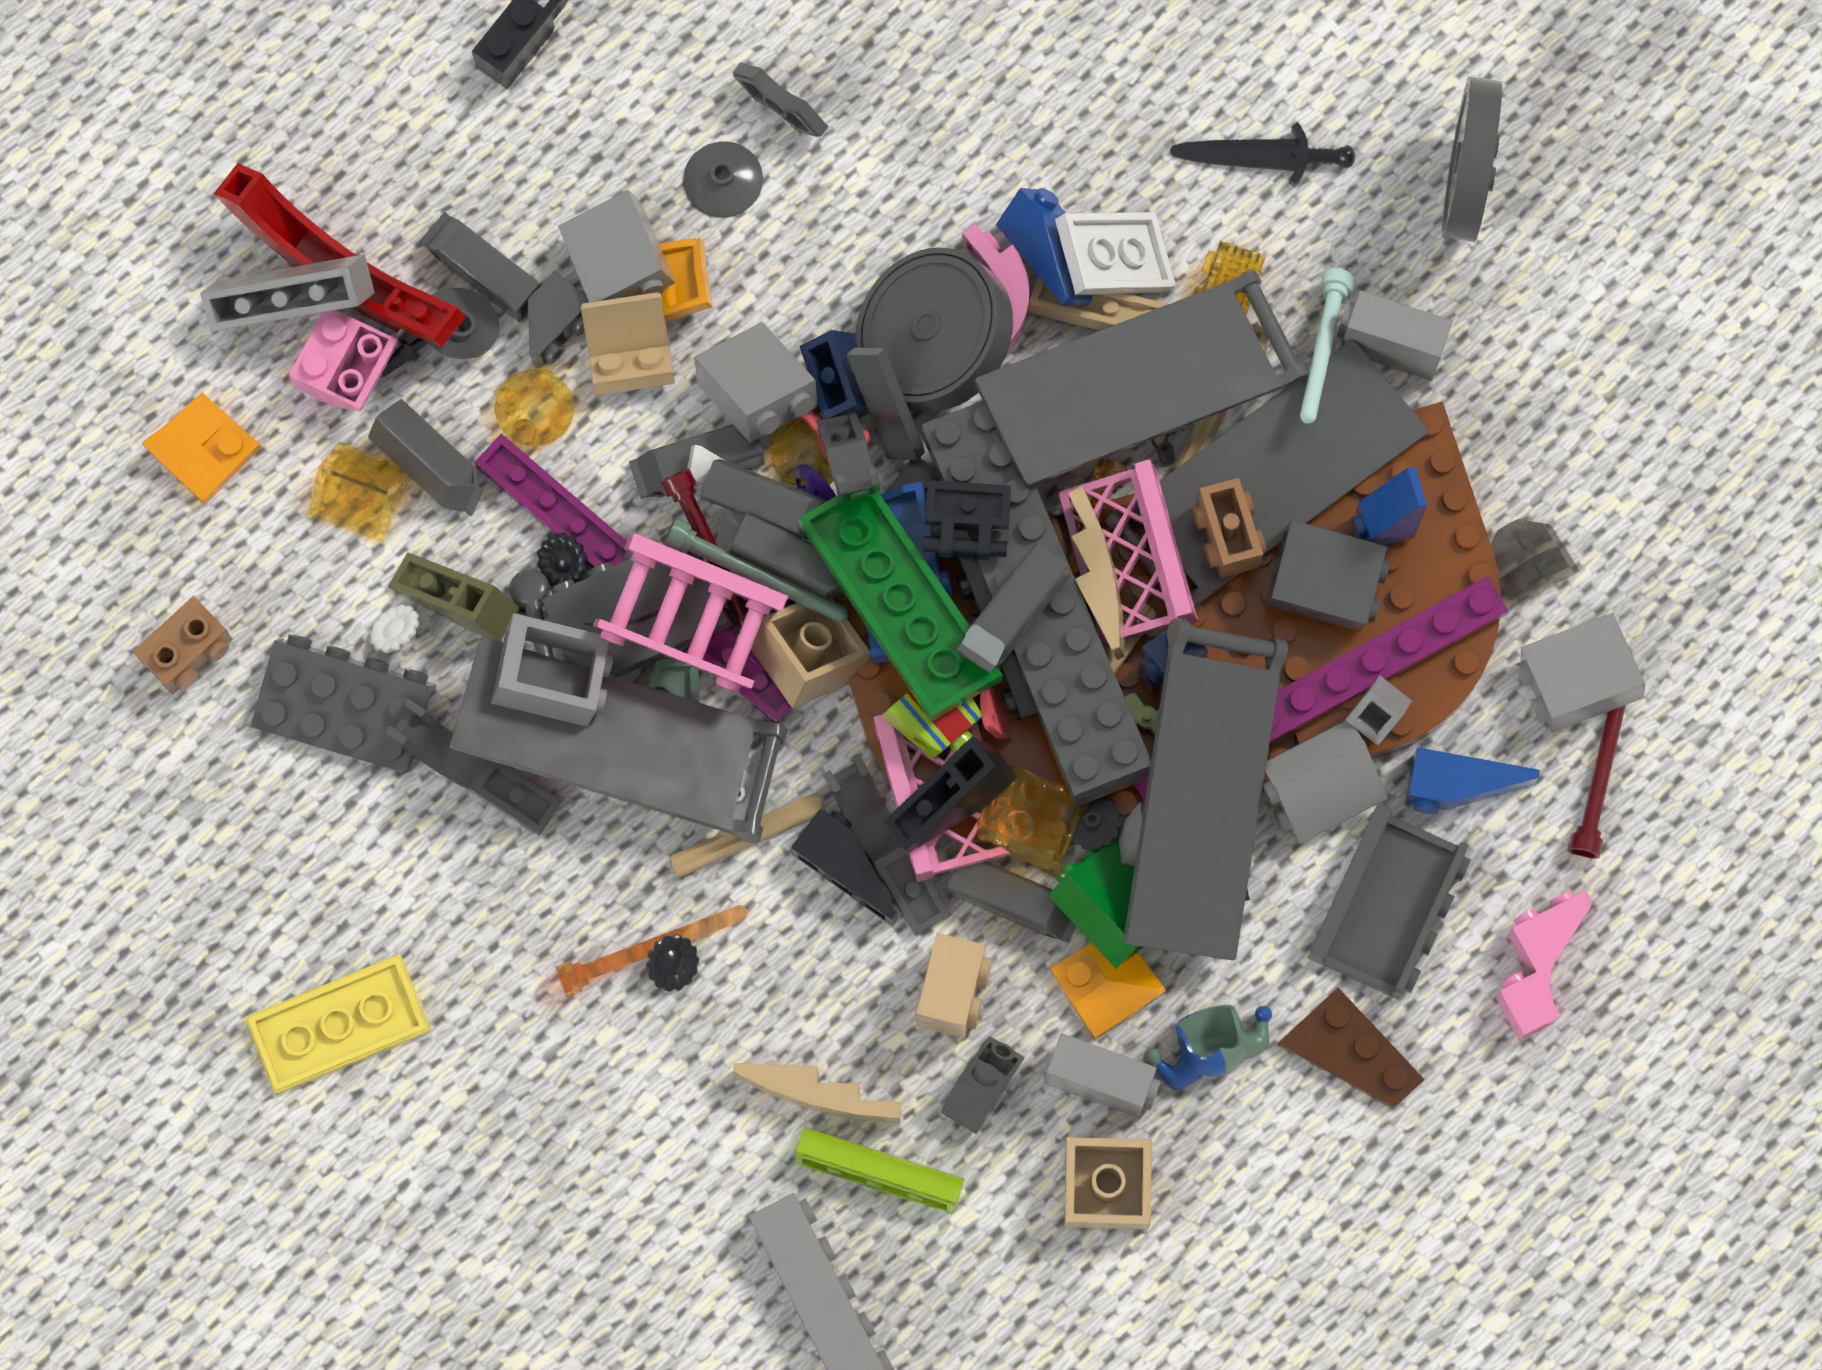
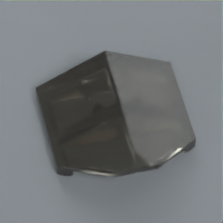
M1517 519L1497 530L1491 543L1499 573L1501 598L1509 611L1580 571L1550 524Z

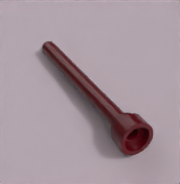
M690 468L662 480L660 483L666 496H671L674 503L679 502L689 524H691V529L697 532L696 536L718 546L693 495L696 493L694 485L697 482ZM707 560L709 564L730 572V570ZM733 594L731 600L726 599L741 630L749 609L745 607L746 603L742 597Z
M1626 705L1607 712L1582 825L1578 826L1576 832L1571 833L1567 851L1571 854L1590 859L1600 858L1603 840L1600 838L1601 831L1598 830Z

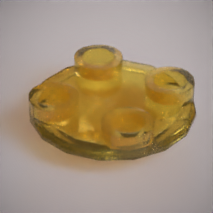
M542 367L537 370L530 369L517 372L504 381L496 391L494 412L498 426L508 438L520 445L538 447L551 444L565 434L572 423L575 405L571 391L563 380L555 376L552 370Z
M814 413L823 419L821 413ZM796 418L777 428L771 439L770 458L774 470L785 482L796 487L794 469L800 464H807L814 468L829 485L834 482L830 465L820 452L817 435L807 423ZM800 478L802 487L806 486V480Z

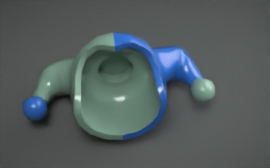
M1218 1005L1196 1011L1180 1019L1175 1024L1178 1043L1182 1053L1174 1066L1164 1062L1160 1051L1155 1048L1147 1049L1144 1052L1143 1060L1146 1064L1157 1067L1156 1072L1168 1087L1175 1091L1186 1088L1203 1075L1209 1077L1226 1075L1235 1070L1242 1060L1257 1056L1269 1047L1268 1021L1272 1018V1011L1268 1006L1256 1008L1255 1017L1257 1023L1253 1032L1244 1031L1239 1015L1232 1005Z

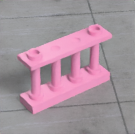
M629 534L624 550L633 553L631 561L634 563L610 623L602 619H595L593 627L602 630L600 638L622 647L625 640H628L717 676L716 685L738 693L740 686L751 689L754 681L741 676L743 667L764 615L769 616L771 609L782 611L788 596L638 534ZM656 563L671 568L669 576L673 578L649 638L627 630L626 626L649 568L654 569ZM696 578L710 584L707 591L711 594L686 654L664 645L687 585H692ZM735 594L748 600L745 607L749 608L724 669L702 659L726 599L731 600L732 595Z

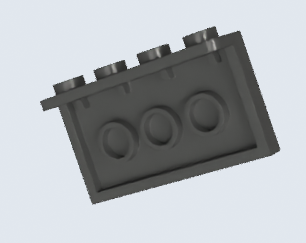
M288 634L287 640H274L250 727L403 773L409 772L413 755L385 735L384 732L388 726L396 727L407 710L402 706L407 698L427 710L430 696L432 693H435L437 686L427 681L428 674L406 668L404 674L388 670L390 663L371 657H366L365 663L350 659V651L334 646H327L326 651L311 647L312 640L298 635Z

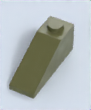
M407 552L388 585L391 590L474 633L501 641L513 613L516 614L520 608L496 586Z

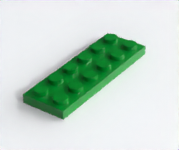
M879 492L841 502L837 495L798 518L799 526L931 722L1002 681L1003 674L998 667L989 674L956 651L970 626Z

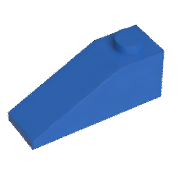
M1020 188L996 223V226L1013 244L1015 249L1062 305L1089 306L1093 300L1092 295H1075L1055 222L1056 218L1066 213L1058 204L1059 199L1054 193L1045 188Z
M1415 466L1406 468L1359 501L1355 512L1356 516L1351 517L1356 538L1387 546L1415 537L1427 507Z
M1417 747L1412 758L1405 803L1414 804L1415 811L1425 814H1438L1439 809L1449 810L1532 787L1539 778L1540 770Z

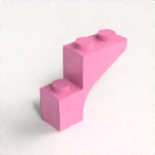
M1572 890L1567 891L1550 901L1552 908L1540 914L1537 913L1536 909H1532L1513 920L1516 926L1510 930L1508 936L1525 965L1529 976L1525 977L1523 971L1505 979L1501 982L1503 989L1498 992L1495 998L1519 1041L1555 1023L1561 1017L1551 995L1550 974L1554 963L1591 908V899L1586 890L1576 896Z

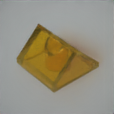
M339 442L318 466L308 514L314 518L384 543L411 478L393 461Z

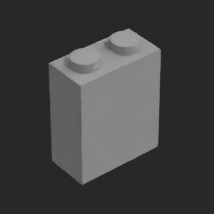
M629 190L558 226L589 303L656 292L662 294L665 288L675 284L643 204Z
M1360 290L1356 303L1348 301L1337 337L1344 339L1342 346L1351 340L1356 341L1372 362L1432 381L1453 320Z
M763 322L694 357L697 384L749 443L764 435L773 433L777 428L798 417L805 416L811 410L818 407L815 379Z
M1613 613L1521 647V662L1516 664L1519 677L1525 687L1531 685L1536 698L1532 699V704L1537 718L1540 722L1547 721L1552 733L1644 698V679Z
M1347 721L1266 762L1265 776L1267 780L1263 782V790L1272 805L1276 803L1279 805V808L1273 812L1283 832L1286 833L1291 830L1299 844L1388 799L1364 740L1356 728Z
M1060 1033L1045 1078L1046 1085L1137 1118L1140 1117L1143 1108L1151 1111L1161 1081L1154 1079L1157 1067Z

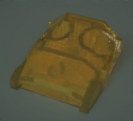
M1018 765L1010 766L1017 775V778L988 806L983 808L977 822L978 838L983 841H991L1045 873L1059 876L1064 869L1061 864L1082 812L1087 811L1089 803L1075 807L1068 789L1061 784L1031 773Z

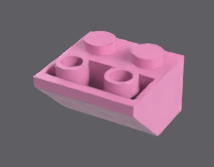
M337 310L322 312L291 369L289 377L296 390L332 407L362 411L399 341Z

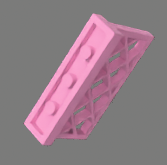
M1150 459L1135 463L1134 469L1058 492L1081 576L1090 571L1072 536L1079 532L1077 523L1083 526L1084 524L1080 517L1074 514L1068 493L1083 486L1086 494L1098 501L1094 508L1097 519L1105 505L1123 514L1112 534L1104 529L1102 530L1105 537L1109 539L1107 544L1110 552L1115 543L1134 552L1123 572L1115 568L1116 574L1119 577V592L1126 581L1144 590L1133 610L1122 605V611L1130 615L1124 625V640L1167 628L1175 618H1184L1190 625L1198 622L1158 473ZM1132 481L1135 495L1127 509L1109 500L1116 486ZM1105 490L1102 496L1096 493ZM1137 505L1139 506L1141 516L1134 513ZM1130 518L1143 524L1146 531L1137 547L1119 538ZM1148 542H1149V546H1150V550H1151L1152 555H1151L1150 553L1144 551V549H1145V547L1147 546ZM1140 556L1155 564L1156 571L1148 585L1129 576ZM1158 581L1160 583L1162 593L1154 589ZM1152 594L1165 601L1168 615L1150 620L1141 615L1140 612ZM1090 609L1093 623L1103 647L1109 644ZM1136 619L1143 622L1141 624L1133 626Z
M882 715L873 717L874 727L882 748V756L895 805L898 808L924 783L917 779L913 772V768L920 756L922 755L942 766L954 752L951 750L945 761L937 756L933 759L915 744L905 739L904 735L890 725ZM975 722L967 730H970L973 737L982 741L978 724ZM907 748L916 752L911 761ZM998 796L985 807L982 814L976 812L971 815V817L978 821L967 839L949 829L942 833L963 845L955 859L938 862L935 846L942 834L909 853L917 882L931 879L936 874L1013 854V848ZM991 808L993 811L995 822L987 818V815L990 812ZM984 823L998 831L1002 846L985 850L972 843ZM968 848L976 852L964 856Z

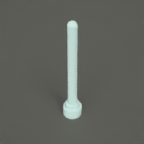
M1332 268L1325 271L1320 285V292L1325 300V305L1300 412V418L1306 424H1310L1316 419L1341 304L1351 297L1354 278L1352 274L1340 268Z

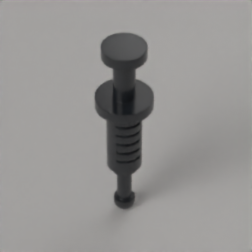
M404 338L400 340L402 346L392 353L380 378L382 376L386 377L410 359H413L414 362L419 360L415 352L428 344L427 341L417 338L408 344Z

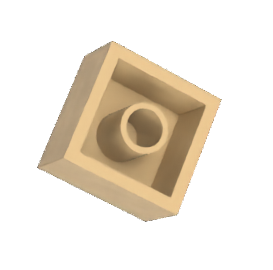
M799 603L763 617L751 650L792 709L850 684L849 677L856 673L855 669L865 664L870 657L869 649L847 619L843 622H837ZM838 641L840 642L841 646L847 654V656L843 658Z
M936 933L916 1013L917 1027L961 1038L966 1037L968 1028L976 1030L982 1000L976 997L978 988L986 989L991 970L992 958L985 957V944Z
M1067 1137L1064 1228L1149 1229L1151 1225L1152 1139Z

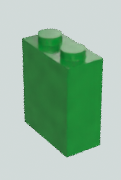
M1113 839L1109 846H1104L1100 850L1096 851L1090 848L1079 859L1081 863L1078 866L1074 861L1066 865L1056 875L1055 879L1059 884L1048 896L1117 969L1145 947L1125 944L1123 941L1135 866L1122 864L1119 843L1116 839Z

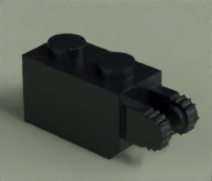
M512 0L472 50L476 68L508 90L552 35L555 28L553 21L568 0H550L545 7L538 4L539 0Z

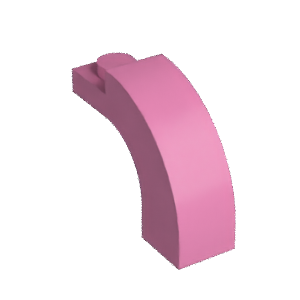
M974 224L962 233V246L971 257L991 270L1000 279L1009 295L1013 311V333L1007 352L1008 355L1019 341L1027 321L1029 306L1027 271L1023 260L1013 244L999 253L1001 248L994 236L989 231L982 233L977 225Z

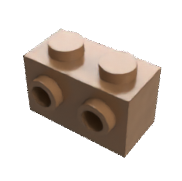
M1235 478L1199 488L1196 505L1192 506V514L1197 529L1204 528L1208 543L1204 544V552L1209 567H1216L1219 578L1259 568L1263 554L1266 553V544L1261 530H1255L1251 515H1254L1253 502L1249 492H1243L1240 479Z
M193 595L135 648L133 653L173 695L179 689L184 691L189 688L199 677L198 671L209 661L214 663L221 659L229 650L228 644L233 639L226 628Z

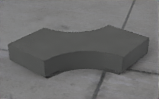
M740 62L732 72L734 78L756 102L776 112L797 132L821 137L829 126L806 100L798 98L785 90L762 68Z

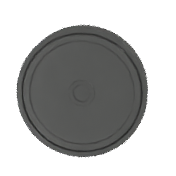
M1476 77L1467 78L1450 158L1443 208L1442 238L1476 242L1488 191L1492 192L1496 175V167H1493V162L1497 157L1500 139L1498 128L1502 101L1501 81Z
M940 247L919 250L891 265L869 290L861 306L856 324L855 338L857 348L886 349L908 408L922 412L951 409L970 400L979 393L975 386L977 377L998 370L1007 355L1013 333L1012 305L1000 279L991 270L968 254L956 249Z

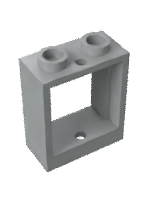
M513 613L505 632L491 704L588 727L594 714H602L605 705L607 690L600 688L602 677H609L614 653L607 652L609 641L600 638L601 634ZM524 642H534L593 657L585 698L517 682Z

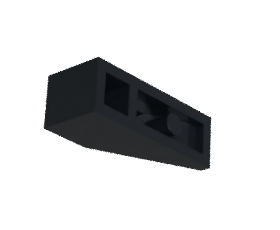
M972 736L883 822L905 851L910 853L988 806L1017 778V775L994 747Z
M820 808L792 845V855L886 923L893 926L897 921V913L855 833L850 829L852 823L835 810L828 814Z

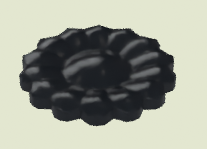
M566 533L552 534L548 537V540L541 542V549L537 551L539 558L537 566L546 576L551 586L567 580H573L576 584V582L583 580V573L587 572L586 561L588 557L583 552V545L577 543L574 536L568 537Z
M1101 797L1078 807H1075L1073 804L1066 808L1067 815L1063 819V823L1066 826L1065 834L1071 837V842L1074 845H1080L1083 850L1090 848L1096 851L1100 850L1102 846H1109L1111 839L1118 836L1117 829L1121 826V820L1118 818L1119 810L1113 807V802L1110 799Z
M674 934L672 937L665 935L662 941H656L653 949L648 952L649 961L646 963V968L649 970L648 977L654 981L657 988H663L668 992L674 989L680 991L684 985L691 984L692 977L698 973L697 965L700 959L697 956V948L691 944L690 939L682 938L681 935Z

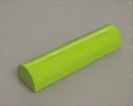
M804 1127L795 1151V1162L798 1165L949 1214L955 1213L965 1178Z

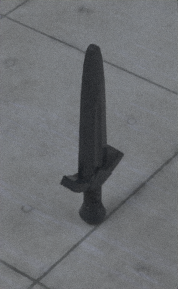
M1298 122L1291 126V132L1296 139L1207 140L1180 143L1170 148L1172 156L1187 161L1295 171L1289 178V183L1294 188L1302 180L1307 163H1335L1348 169L1355 162V151L1350 145L1339 147V149H1310L1306 134Z

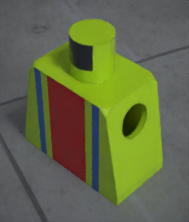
M909 691L891 706L882 717L925 754L934 759L948 746L954 753L958 751L972 737V734L967 729L982 717V714L972 698L931 722L911 691Z

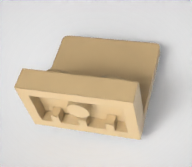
M660 293L596 301L581 305L595 396L675 384Z

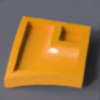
M700 238L659 243L675 284L665 288L661 294L665 322L712 308L704 242Z
M203 392L171 421L142 442L144 448L204 505L261 449L260 444Z
M1090 943L1050 968V972L1094 1040L1117 1027L1166 993L1165 988L1139 952L1116 969Z

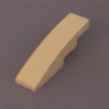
M1083 486L1069 492L1068 495L1086 529L1076 533L1072 538L1090 572L1075 580L1116 659L1119 660L1125 657L1123 611L1117 574L1105 534Z
M733 1064V1072L736 1078L774 1097L811 1110L856 1120L899 1124L901 1122V1102L859 1100V1084L818 1082V1066Z

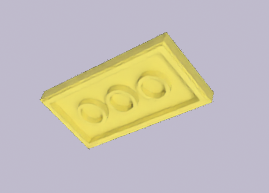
M401 954L245 1017L275 1095L431 1032Z

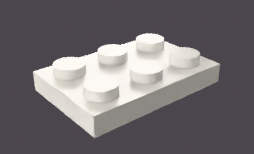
M1155 212L1064 213L1055 219L1075 295L1164 293L1176 287Z

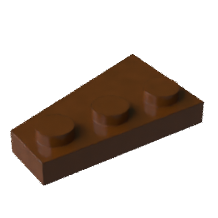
M1339 987L1277 1043V1046L1336 1076L1353 1088L1391 1109L1400 1104L1425 1080Z

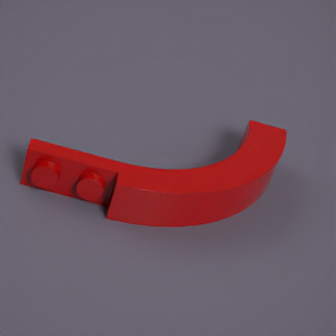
M237 163L213 193L249 230L294 267L357 256L300 212L274 187L264 174ZM367 262L375 293L359 306L352 308L397 333L402 329L443 348L466 317L459 307L410 286Z

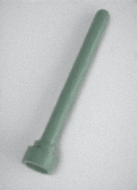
M674 519L662 545L685 554L690 551L755 583L785 594L789 599L837 622H843L848 618V610L844 606L697 537V532L690 529L691 524L681 519Z

